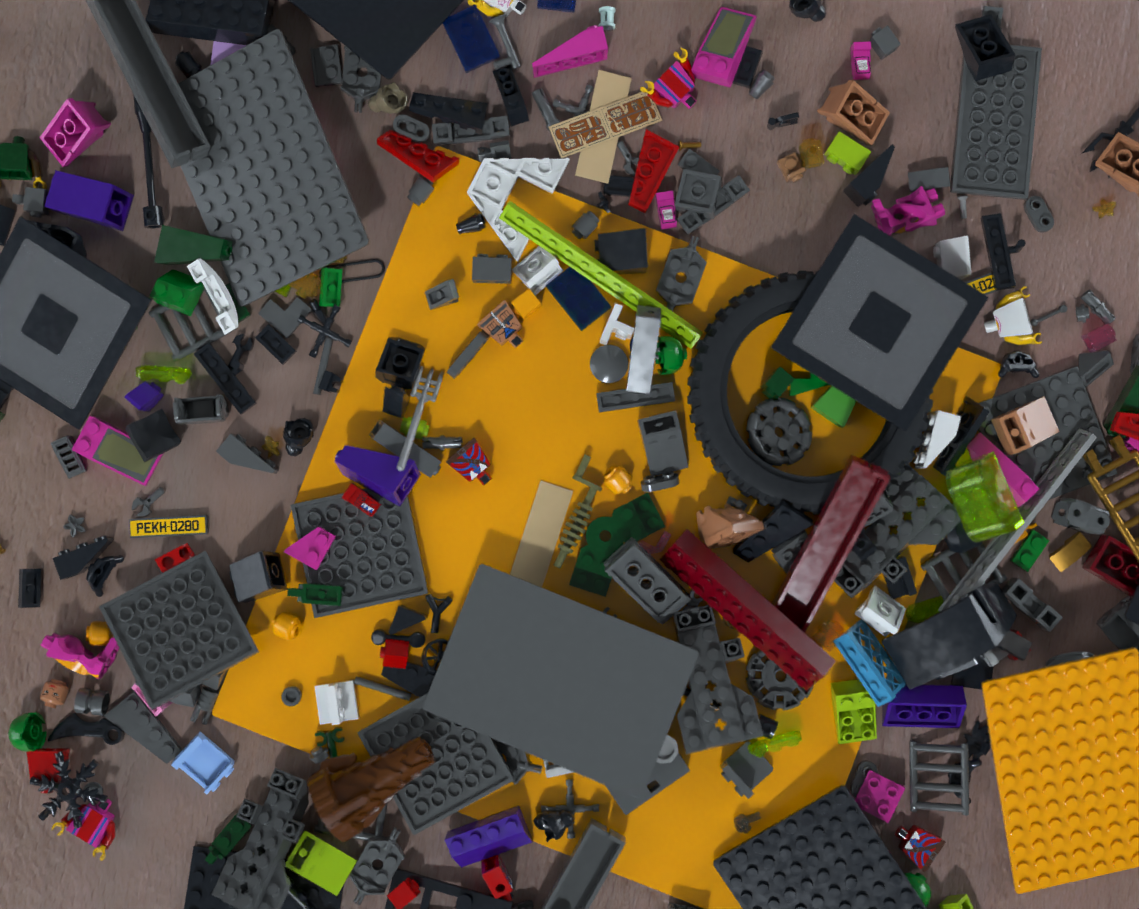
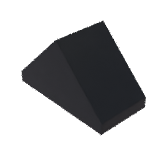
M399 605L389 634L392 635L427 619V615Z

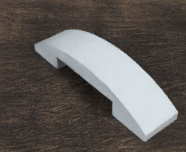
M201 258L188 265L187 268L196 283L202 281L220 314L216 317V320L224 335L238 328V316L234 302L218 274Z

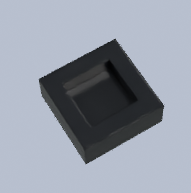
M325 370L318 388L330 393H339L340 390L336 389L334 384L335 382L343 383V379Z

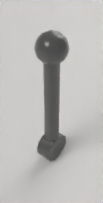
M1062 305L1058 310L1041 318L1032 319L1030 323L1032 326H1037L1039 322L1060 312L1065 313L1068 308L1066 305Z

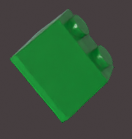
M172 269L157 279L149 296L159 305L191 316L205 287L202 281L196 283L192 276Z

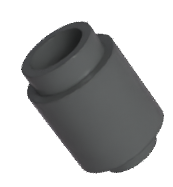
M419 177L409 190L407 198L418 206L421 203L424 204L434 190L432 187L434 183L426 177L423 179Z
M591 211L583 213L572 225V233L578 239H586L597 228L600 220Z

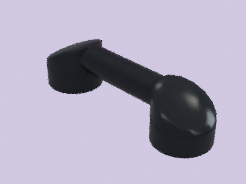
M377 629L371 635V640L375 645H382L386 639L409 641L412 647L420 648L426 641L425 635L421 632H415L411 636L390 635L382 629Z

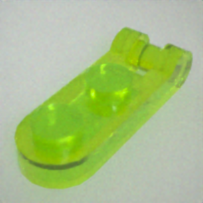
M142 365L135 368L136 377H139L142 381L159 379L160 382H169L175 380L178 384H184L192 376L190 369L181 367Z
M939 595L909 605L906 610L907 619L913 623H920L939 613L938 609L944 601L942 596Z
M790 731L773 736L772 739L766 738L750 743L748 745V752L757 757H763L767 751L777 752L784 746H797L799 741L802 740L800 731Z

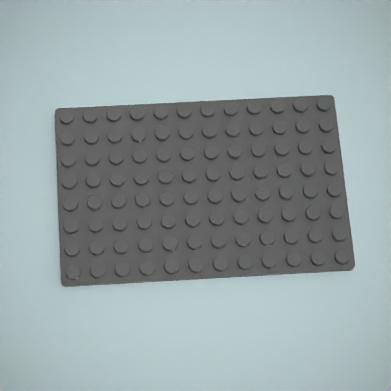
M276 29L178 83L210 145L207 157L192 162L189 158L188 163L181 165V168L209 235L233 242L229 261H221V264L239 306H246L369 245L368 235L280 30Z
M481 564L477 569L424 702L423 709L640 799L644 794L699 653L697 650Z

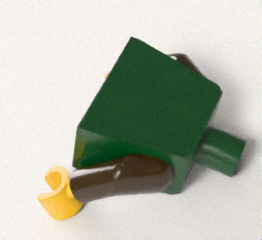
M14 136L12 143L0 144V179L32 181L33 177H35L33 188H38V183L41 182L43 189H47L46 182L41 180L43 174L40 161L35 152L31 151L27 144H24L25 139L23 137Z

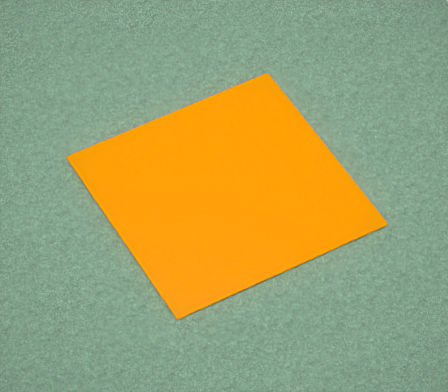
M436 146L434 151L440 150L445 152V156L459 158V165L434 182L432 185L434 190L424 204L421 203L420 206L415 203L412 204L294 504L345 493L351 483L356 484L361 489H365L362 485L342 475L335 463L337 452L342 450L345 445L397 456L369 436L379 419L401 433L400 427L403 419L383 412L385 387L391 388V385L382 383L375 377V370L389 337L405 339L420 344L425 348L420 367L423 366L422 378L427 379L430 370L433 369L431 380L437 381L440 373L444 372L436 401L426 402L421 415V420L427 421V425L430 426L427 437H440V435H445V437L462 436V447L475 438L491 464L486 469V472L492 479L484 486L477 478L469 482L447 464L446 461L459 451L460 448H448L445 450L424 449L441 461V468L431 478L419 471L421 476L408 494L428 594H432L433 597L439 599L446 598L447 596L453 599L451 604L441 613L438 633H431L433 612L426 601L425 596L427 594L314 618L311 604L298 602V597L287 596L288 590L255 601L246 627L259 652L229 668L213 707L212 715L311 754L314 748L318 747L317 742L324 740L323 736H315L317 731H333L336 727L340 726L343 730L337 732L336 736L339 738L344 737V741L340 743L335 742L337 755L355 753L357 755L356 762H362L370 757L357 732L419 697L411 694V698L408 701L355 684L359 719L343 721L338 725H332V723L320 725L314 686L349 680L355 681L356 676L411 693L381 675L384 666H382L383 658H379L380 648L381 646L384 647L385 643L375 645L371 640L372 633L377 629H382L389 634L399 605L426 614V620L392 634L411 636L415 632H421L425 635L426 641L420 648H414L409 644L407 662L423 666L421 654L424 647L436 639H450L479 565L485 564L510 575L540 481L573 491L542 588L601 612L606 607H609L610 609L606 614L611 616L616 614L618 619L678 643L674 617L672 616L663 625L658 623L613 578L611 579L606 597L569 585L580 549L588 545L586 531L589 524L599 517H611L614 509L647 493L642 491L640 482L644 480V477L650 475L637 420L675 410L677 412L688 468L673 471L679 476L680 483L677 486L648 492L665 527L637 542L689 594L692 588L681 581L673 571L665 567L660 559L686 529L699 539L696 513L699 510H702L704 513V508L707 506H711L713 509L724 508L729 496L747 504L744 510L745 513L758 518L760 522L775 508L769 506V504L766 506L758 504L757 500L751 495L745 497L737 489L736 485L730 486L725 482L726 478L723 476V473L715 471L711 458H706L702 452L704 449L701 440L697 441L695 437L696 432L694 428L696 426L695 423L690 422L689 417L692 407L687 401L691 386H688L687 382L688 377L693 372V367L690 364L692 358H695L698 353L696 349L698 341L692 349L681 343L683 348L687 350V359L684 360L680 370L675 373L660 375L657 370L661 369L660 364L654 362L651 385L673 382L675 402L599 413L596 393L627 389L633 334L630 339L626 338L624 341L615 337V333L612 332L607 344L622 349L628 359L627 372L619 381L603 383L595 378L590 369L591 356L596 349L604 346L600 344V338L615 303L623 306L617 321L633 328L635 326L636 311L558 258L556 259L563 272L535 295L540 301L541 307L524 320L521 316L517 318L522 326V329L517 332L523 339L522 344L514 348L507 341L502 346L490 337L455 379L447 373L452 364L479 332L482 331L477 324L504 300L512 309L511 302L528 290L526 285L513 271L511 284L473 283V257H477V254H488L489 257L496 258V255H508V258L512 259L513 269L539 245L529 239L517 262L485 218L486 228L482 229V231L459 234L456 223L463 221L474 213H481L468 196L467 191L482 162L440 146ZM518 177L502 210H504L509 201L513 202L595 259H599V251H595L594 240H598V234L646 228L648 262L646 273L618 275L667 307V302L660 297L656 289L670 250L685 248L689 245L688 242L611 212L607 213L603 209L554 191L551 194ZM591 211L600 220L597 224L598 226L586 239H578L572 233V225L583 213ZM696 246V251L707 264L693 303L676 306L673 312L702 331L703 334L699 340H703L706 336L705 328L717 319L715 314L721 308L725 309L729 306L728 301L734 296L738 297L742 293L744 294L743 290L750 285L753 287L758 284L761 285V280L776 276ZM684 273L676 274L677 282L683 283L686 281ZM454 279L459 295L458 302L430 310L425 291L447 280ZM792 312L771 318L752 330L741 343L731 363L727 382L728 408L738 434L752 452L753 450L748 442L749 434L746 431L748 417L750 413L755 411V406L768 399L762 393L763 389L760 386L778 367H782L793 378L810 379L809 371L771 348ZM659 328L658 337L671 336ZM958 347L934 385L933 393L929 395V399L933 400L931 412L939 410L957 415L959 410L963 411L966 404L963 402L965 396H968L977 403L993 398L1001 378L998 376L1001 364ZM831 385L794 396H789L788 387L780 398H786L795 402L799 409L802 408L806 412L811 422L809 427L810 432H812V442L809 450L804 452V457L798 462L791 465H772V467L786 473L806 477L824 476L845 468L851 455L861 458L873 446L882 432L886 419L856 401L846 425L843 428H839L810 408ZM408 389L405 391L410 396L404 418L413 417L419 402L417 397L410 395L412 389ZM777 407L773 408L774 413L778 412ZM790 411L788 415L793 418L794 414ZM779 427L775 428V434L781 437L783 434L782 430ZM799 427V433H803L802 427ZM414 438L413 442L423 448V439ZM796 443L793 445L795 449H798L799 446ZM920 446L918 448H915V454L916 452H919ZM966 448L965 453L960 457L954 470L948 477L933 468L937 457L927 468L916 469L913 460L908 465L919 475H922L952 504L970 455ZM780 451L781 456H784V451ZM585 454L590 456L591 459L582 478L600 486L602 490L601 492L597 490L592 500V512L587 511V514L591 515L590 519L584 517L583 521L588 523L587 527L582 524L580 528L586 530L585 533L577 532V535L582 537L581 540L574 539L573 542L578 545L576 547L571 545L570 549L574 551L572 554H567L561 568L554 566L560 552L558 545L564 544V541L560 540L561 536L567 538V534L563 533V529L568 531L571 529L565 524L566 522L574 523L569 517L570 515L577 516V513L573 511L575 508L580 510L581 507L577 504L584 501L590 489L589 486L572 478ZM622 466L632 476V487L627 493L614 494L604 484V474L610 467ZM925 499L917 501L918 507L926 505ZM292 510L275 552L280 555L287 588H298L299 584L307 583L303 563L284 552L285 549L298 541ZM806 511L803 513L813 519L814 525L819 515H813L812 512ZM905 513L903 520L906 521L908 519L910 521L912 513ZM813 525L805 529L807 534L810 533ZM891 527L890 534L894 533L896 535L898 527ZM603 530L600 533L602 541H608L611 537L610 532L607 530ZM739 542L729 547L710 549L772 603L786 574L773 557L771 550L748 563L733 553V548ZM909 545L899 555L906 557L917 594L912 596L905 595L894 599L906 608L900 628L895 634L903 631L906 627L927 572L926 570L923 571L921 565L932 558L936 545ZM881 573L868 587L852 598L833 581L805 634L836 662L825 677L814 684L808 698L805 697L800 702L801 704L793 709L782 710L776 708V710H772L757 702L758 699L752 696L758 715L762 714L778 721V726L772 739L763 736L746 740L751 742L773 767V771L752 789L754 794L749 799L745 795L741 797L734 789L736 785L732 780L728 782L721 775L723 770L720 767L746 741L686 754L677 719V714L688 698L683 695L667 734L677 741L679 754L688 765L690 771L629 814H624L604 784L575 772L547 778L543 759L529 754L532 764L542 765L541 774L529 771L518 784L515 785L513 782H510L457 812L480 820L519 806L533 842L569 856L589 821L593 818L607 826V831L611 828L626 838V844L610 872L704 909H742L714 867V859L837 787L846 784L862 741L838 744L831 697V683L859 678L833 641L861 619L855 615V611L868 598L870 590L874 586H877L889 595L883 574ZM694 593V597H695V598H700V597H701V596L697 595L696 593ZM703 599L699 602L698 607L708 605V603ZM435 600L437 606H439L443 602ZM712 608L719 641L722 642L740 637L745 655L743 658L726 664L730 683L751 695L746 684V677L748 675L746 667L752 654H756L760 649L755 647L748 638L739 633L729 621H726L720 613ZM283 612L298 617L302 625L299 636L289 641L276 636L271 625L273 618ZM867 624L872 633L875 635V637L881 644V646L883 647V649L886 651L881 641L885 638L892 636L893 634L890 632L885 637L877 630H875L873 627H871L869 624ZM861 639L862 645L865 646V641ZM439 643L431 645L438 652ZM443 644L442 651L444 652L447 647L446 644ZM871 644V649L875 651L874 646ZM428 649L427 657L433 656L434 654ZM765 655L761 660L765 664L769 658ZM872 656L873 662H876V657ZM427 660L429 666L432 667L435 663L434 660ZM440 662L438 663V665H437V667L435 668V670H438V667H439V665H440ZM782 670L778 671L775 675L776 680L783 681L786 673ZM755 671V678H761V671ZM708 682V685L705 687L706 689L709 688L710 691H714L715 685ZM295 686L302 693L301 701L295 706H287L282 701V692L287 687ZM765 687L760 690L763 694L768 692ZM795 688L791 693L795 697L800 691ZM776 696V701L783 700V696ZM718 720L715 726L719 727L720 730H724L725 723ZM327 742L324 746L321 747H326L328 749ZM502 754V756H503V758L505 759V761H507L506 756H505L504 754ZM566 779H573L572 794H574V805L585 804V806L599 804V812L585 811L574 813L573 831L575 838H567L568 828H566L561 838L558 840L552 838L547 842L545 830L538 829L533 820L538 813H541L542 805L548 807L566 805ZM655 779L654 781H652L651 783H649L647 786H648V788L650 789L651 787H653L654 785H656L658 782H657L656 779Z

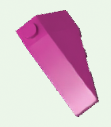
M981 432L970 441L967 446L968 453L974 466L978 469L981 476L980 480L986 487L990 502L1003 516L1026 503L1039 490L1028 475Z

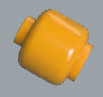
M612 466L605 472L604 484L614 494L622 492L625 494L631 489L632 476L622 466Z
M287 612L275 616L271 624L273 626V633L288 641L297 638L302 629L300 619Z
M93 621L90 626H87L86 641H89L91 646L106 647L110 639L114 637L106 621Z

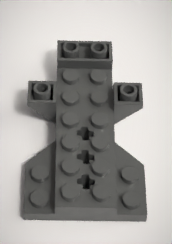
M908 464L904 465L905 472L901 476L890 480L891 485L886 488L894 511L874 521L866 530L862 529L878 550L862 562L851 549L834 580L851 598L868 587L881 573L894 584L907 571V568L896 558L909 545H937L965 517L945 496ZM919 499H925L926 505L924 507L917 506ZM905 513H912L910 521L908 519L906 521L903 520ZM891 527H898L896 535L894 533L890 534ZM864 541L857 542L859 548L864 547Z
M709 605L674 613L673 617L678 643L695 649L699 653L688 680L691 693L677 714L686 754L763 737L754 698L730 683L726 668L727 663L745 657L740 637L722 642L719 641L713 610ZM708 682L715 685L714 691H710L709 688L706 689L705 686L708 685ZM712 701H716L717 704H720V707H718V711H715V708L710 707V705L713 704ZM718 720L725 723L724 730H720L719 727L715 726Z
M277 768L274 769L267 786L271 789L263 806L247 799L243 800L236 817L254 824V828L245 848L228 857L212 895L238 909H281L291 886L290 880L286 876L284 859L291 843L297 844L305 824L301 823V820L309 804L307 782Z

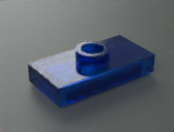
M538 0L537 9L575 13L576 0Z

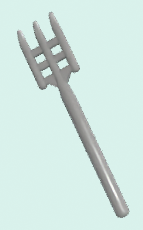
M423 366L420 367L410 395L417 397L419 402L416 406L397 465L399 471L405 469L424 404L428 401H436L443 379V371L440 373L437 381L431 380L433 369L430 370L427 379L421 377Z

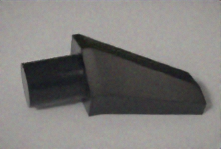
M312 299L309 302L313 308L312 313L324 325L327 319L324 307L319 306L316 299Z

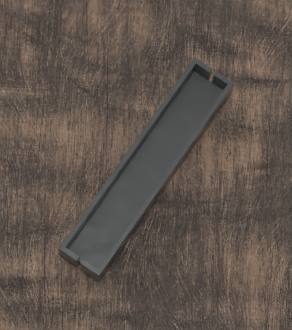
M85 0L171 168L188 163L189 158L192 162L207 157L210 145L136 1Z
M591 818L540 909H589L626 844L625 836L611 828L607 831V826Z

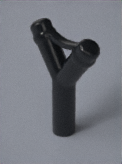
M427 594L425 598L433 612L431 633H438L441 613L451 604L453 599L450 596L439 599L433 597L432 594ZM435 600L443 602L439 606H437Z

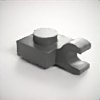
M509 140L490 143V149L486 147L477 148L479 161H483L484 158L512 159Z

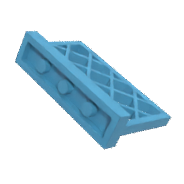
M862 619L858 620L833 641L878 707L893 700L896 697L895 695L906 685L897 667ZM861 639L865 641V646L862 645ZM871 644L874 646L875 651L871 649ZM872 656L876 657V662H873ZM884 672L887 673L888 679L884 678ZM894 677L896 678L899 684L894 682Z

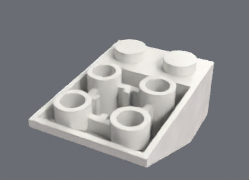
M939 410L929 412L927 418H929L928 428L922 434L925 438L913 460L916 469L927 468L957 434L961 416Z

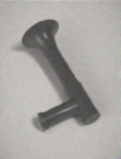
M506 14L497 16L489 21L498 29L508 55L507 58L493 62L495 70L509 64L512 65L513 70L521 67L504 25Z

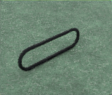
M376 259L323 267L335 268L377 262L382 266V271L379 275L342 280V283L378 278L385 271L384 264ZM321 269L320 272H319V278H320V280H321V271H322V269Z

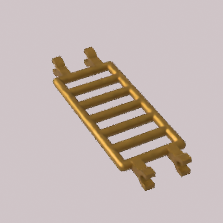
M1118 435L1109 441L1120 456L1116 460L1101 466L1093 449L1086 452L1082 457L1093 471L1087 475V479L1106 510L1109 511L1112 520L1139 562V537L1134 539L1128 530L1139 524V515L1123 522L1118 514L1119 511L1139 501V492L1115 505L1112 504L1107 496L1139 479V470L1105 488H1102L1097 480L1098 477L1132 459L1135 460L1139 467V451L1133 450L1129 452L1124 445L1122 437Z

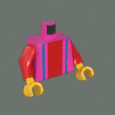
M680 48L682 50L681 56L674 52V57L679 59V62L676 61L655 83L645 81L648 85L647 89L640 87L641 92L648 93L650 99L658 106L676 108L682 102L688 109H691L697 102L691 95L695 87V77L691 70L692 66L687 58L688 52L684 48Z
M107 799L106 803L99 802L98 805L96 803L95 805L91 803L88 805L81 804L82 807L78 809L84 814V817L79 816L82 827L74 828L73 818L70 821L67 820L68 812L61 819V823L57 822L52 826V831L57 826L61 827L62 830L57 834V836L63 834L64 827L66 826L67 831L95 847L93 850L94 858L98 852H102L103 854L100 857V861H102L106 856L105 850H108L116 836L115 822L113 821L115 816L107 811L112 802Z

